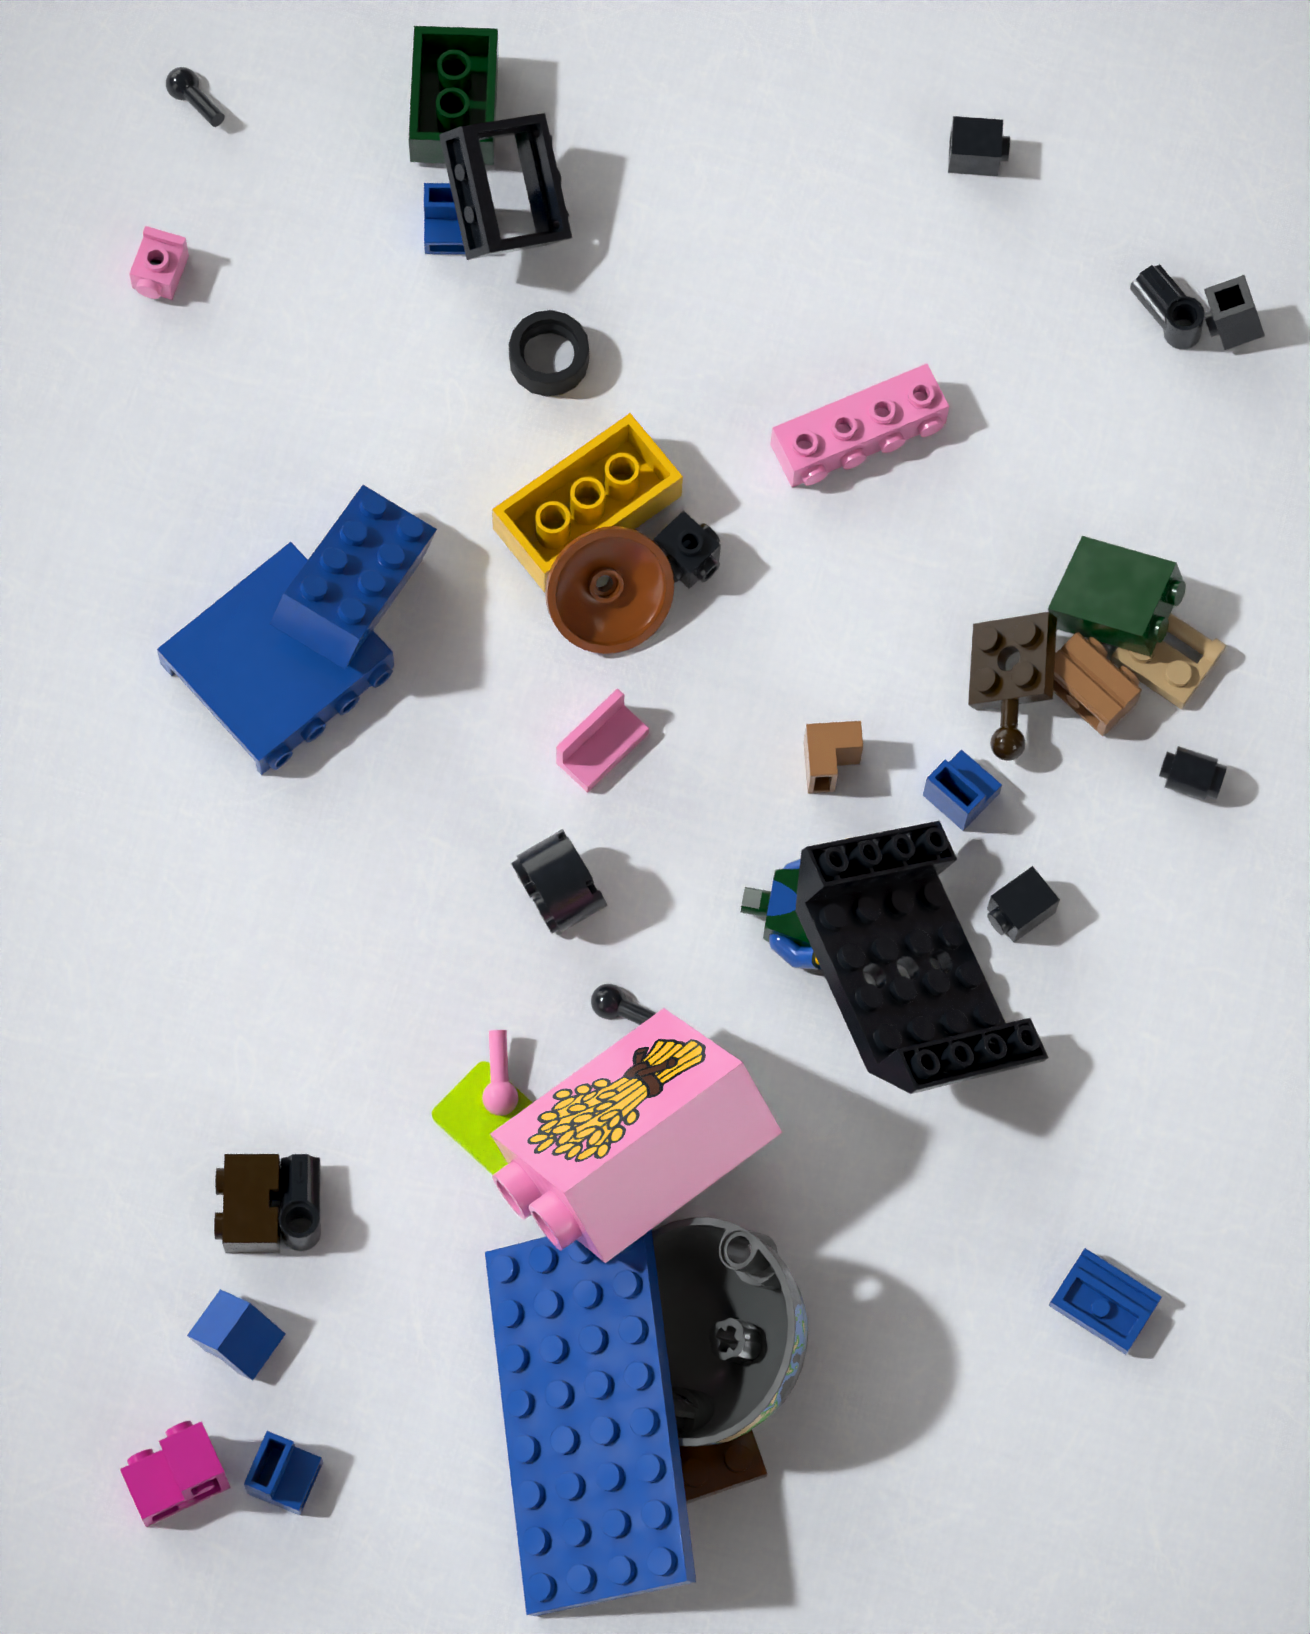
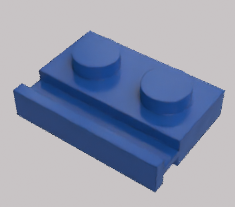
M1084 1248L1052 1298L1049 1306L1126 1355L1162 1296Z

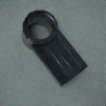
M1160 264L1157 266L1151 265L1140 272L1139 276L1131 283L1130 290L1163 328L1164 338L1167 343L1177 349H1188L1195 346L1201 337L1204 321V309L1201 303L1195 298L1186 296ZM1185 319L1190 321L1192 325L1180 326L1175 321Z
M292 1154L281 1158L279 1225L283 1242L286 1246L296 1251L311 1249L317 1244L321 1236L320 1157H313L309 1154ZM302 1217L312 1222L311 1227L305 1232L297 1233L288 1228L290 1222L296 1218Z

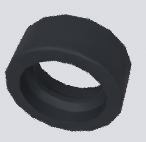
M554 310L538 311L523 318L513 329L508 344L510 369L518 384L529 392L542 396L562 395L574 389L585 377L589 365L588 336L581 324L570 315ZM553 333L561 335L571 342L574 349L573 361L568 368L560 372L546 374L535 371L528 366L524 358V349L530 339L540 334Z

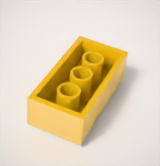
M629 413L492 509L493 530L545 593L551 566L566 545L578 536L601 527L620 526L635 530L682 496L683 476L633 415Z

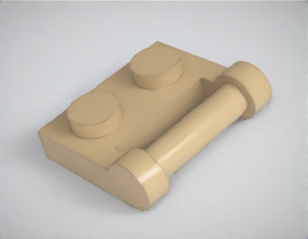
M1170 613L1167 632L1202 654L1203 656L1198 663L1164 641L1161 643L1157 642L1151 657L1118 647L1112 654L1110 661L1119 668L1125 666L1130 669L1141 683L1182 710L1218 661L1227 645L1217 638L1212 641Z

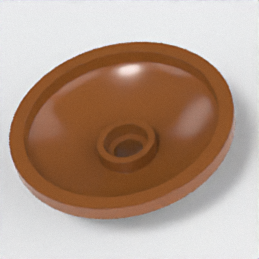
M601 527L578 536L559 553L548 574L545 590L546 605L552 622L569 642L589 652L601 654L618 653L640 645L662 625L673 601L674 577L671 565L664 552L649 537L639 531L626 527ZM604 575L609 576L606 585L602 587L596 586L598 578Z

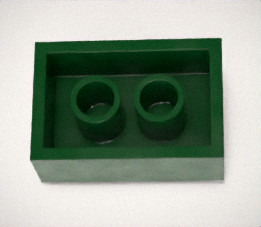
M414 26L408 139L410 162L445 163L439 134L461 126L496 121L499 56L498 29ZM495 138L480 140L485 165H494Z

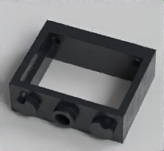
M545 113L461 126L439 134L467 260L547 246L572 238L568 220L570 216L566 210L561 188V174L556 165L552 147V135L549 133ZM515 135L536 233L501 239L480 140Z

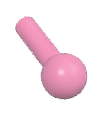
M490 1030L491 1083L484 1089L482 1099L485 1108L490 1113L503 1116L515 1109L518 1103V1092L514 1085L509 1082L507 1030Z

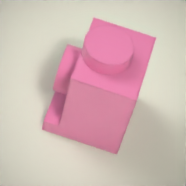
M145 226L142 242L129 273L132 288L148 298L158 299L161 296L173 300L189 257L186 238ZM151 261L159 263V265H152Z

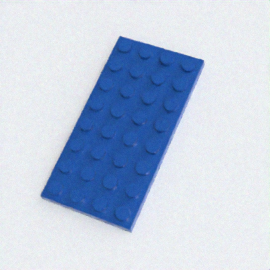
M652 1229L606 1263L578 1240H575L560 1251L547 1236L485 1252L526 1615L539 1616L696 1583Z

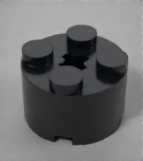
M563 829L517 855L518 859L511 863L529 897L531 898L536 894L539 895L533 899V902L551 934L558 930L562 933L608 906L601 891L595 887L593 877Z

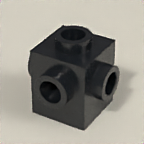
M684 510L653 538V541L664 552L671 565L674 582L680 580L688 589L698 580L705 582L710 579L720 566L721 544H719L720 539L718 535L707 524L702 523L699 525Z

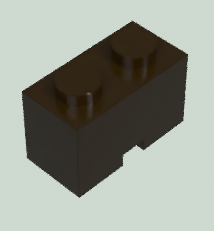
M224 1154V1168H216L215 1190L216 1195H223V1212H215L214 1236L215 1240H222L225 1253H280L278 1207H272V1200H280L281 1160L279 1154Z

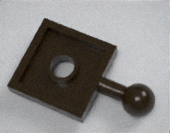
M1050 612L973 624L968 705L977 711L1001 707L1000 728L993 733L990 746L994 755L1004 761L1017 759L1025 749L1024 735L1017 729L1019 704L1053 699L1057 617ZM1019 652V662L1011 670L1006 671L1008 658L1013 653Z

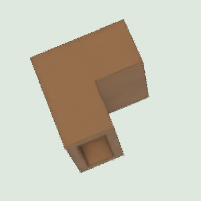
M861 721L806 724L803 744L808 794L835 792L838 777L837 766L860 765L863 751Z

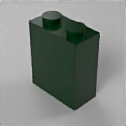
M1082 536L1051 600L1048 611L1057 617L1058 630L1072 634L1079 632L1083 637H1093L1099 642L1151 657L1157 642L1161 643L1167 634L1168 618L1173 607L1181 603L1185 594L1186 584L1183 581L1177 562Z

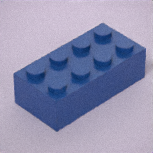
M362 485L283 593L270 625L341 668L346 669L422 562L437 529L367 486Z

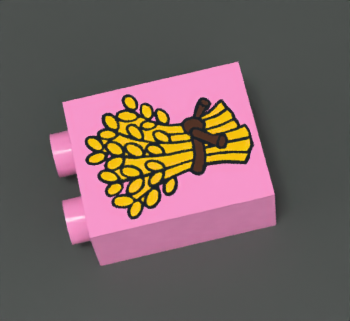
M663 1008L493 1131L491 1136L508 1164L493 1174L492 1178L498 1190L516 1214L523 1220L532 1215L543 1233L557 1249L562 1251L575 1240H578L606 1263L780 1135L782 1131L743 1062Z

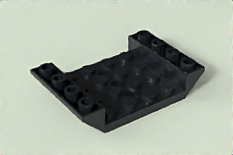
M940 820L807 846L801 850L795 911L867 1072L910 1094L1044 1062L1049 1058L1031 1018L1010 1023L1005 1022L938 875L957 860ZM930 957L940 963L942 970L934 968ZM897 964L907 970L910 978L899 973ZM863 971L869 973L874 978L876 986L866 981Z

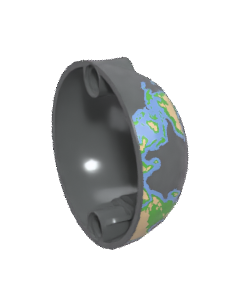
M690 1217L659 1227L652 1231L679 1446H709L728 1442L748 1433L772 1416L785 1402L803 1368L808 1342V1322L801 1291L787 1265L778 1255L776 1244L772 1238L765 1234L744 1229L729 1221L711 1217Z

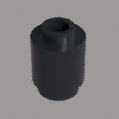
M1178 746L1175 754L1166 752L1159 777L1166 779L1164 788L1205 800L1206 796L1217 799L1227 766L1217 763V758Z

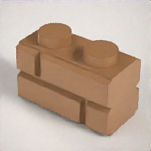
M1078 632L1055 653L1053 692L1101 736H1105L1136 705L1142 689L1138 687L1140 682L1130 669L1125 666L1117 668L1106 658L1108 653L1099 641L1093 637H1089L1086 640Z

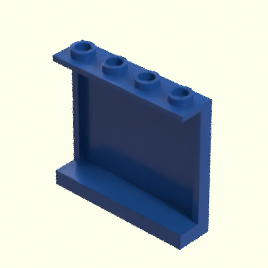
M289 542L157 648L160 664L171 676L176 674L253 758L256 762L257 771L261 775L270 768L277 770L291 758L293 749L304 740L307 743L315 740L325 730L326 722L337 713L340 715L348 713L358 703L359 695L370 686L373 688L381 686L392 675V668L395 667L393 651L374 631L369 635L348 667L343 669L270 625L283 593L308 560L292 542Z

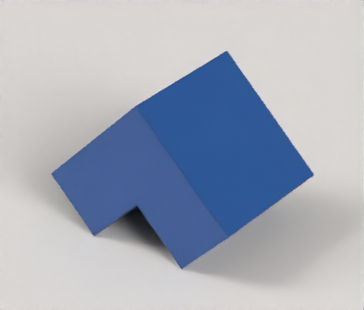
M424 183L425 254H465L450 183Z
M961 749L949 762L945 759L927 777L923 796L964 831L1000 794L1002 784Z
M220 1289L187 1336L204 1351L220 1358L235 1372L253 1381L286 1333L250 1302Z
M266 1431L244 1482L246 1492L251 1496L301 1515L323 1465L322 1457L295 1447L292 1440Z

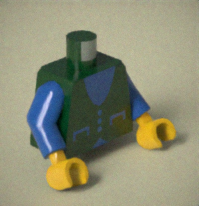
M800 859L787 863L783 869L775 870L771 891L745 887L740 913L766 917L763 939L769 942L771 949L791 967L821 969L795 911Z

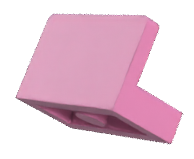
M616 689L556 747V764L587 793L649 734V728L624 705L625 695L619 689Z

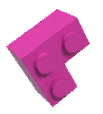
M190 1420L184 1421L169 1428L165 1432L167 1437L159 1441L162 1450L156 1453L152 1449L138 1452L127 1459L128 1466L120 1469L146 1527L231 1488L202 1421L194 1425Z

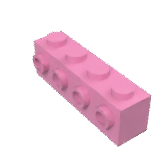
M924 364L773 427L770 445L791 487L793 488L802 483L809 486L820 482L833 470L841 467L851 469L860 465L866 460L867 456L876 452L889 453L895 451L905 443V440L919 434L921 437L935 434L946 424L949 405L928 364Z

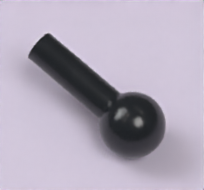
M177 67L170 71L166 78L168 93L175 99L187 100L213 127L219 126L224 121L225 115L199 89V80L195 72L186 67Z
M614 984L600 985L591 996L593 1011L604 1019H613L621 1016L641 1025L656 1014V1012L626 1000L623 990Z

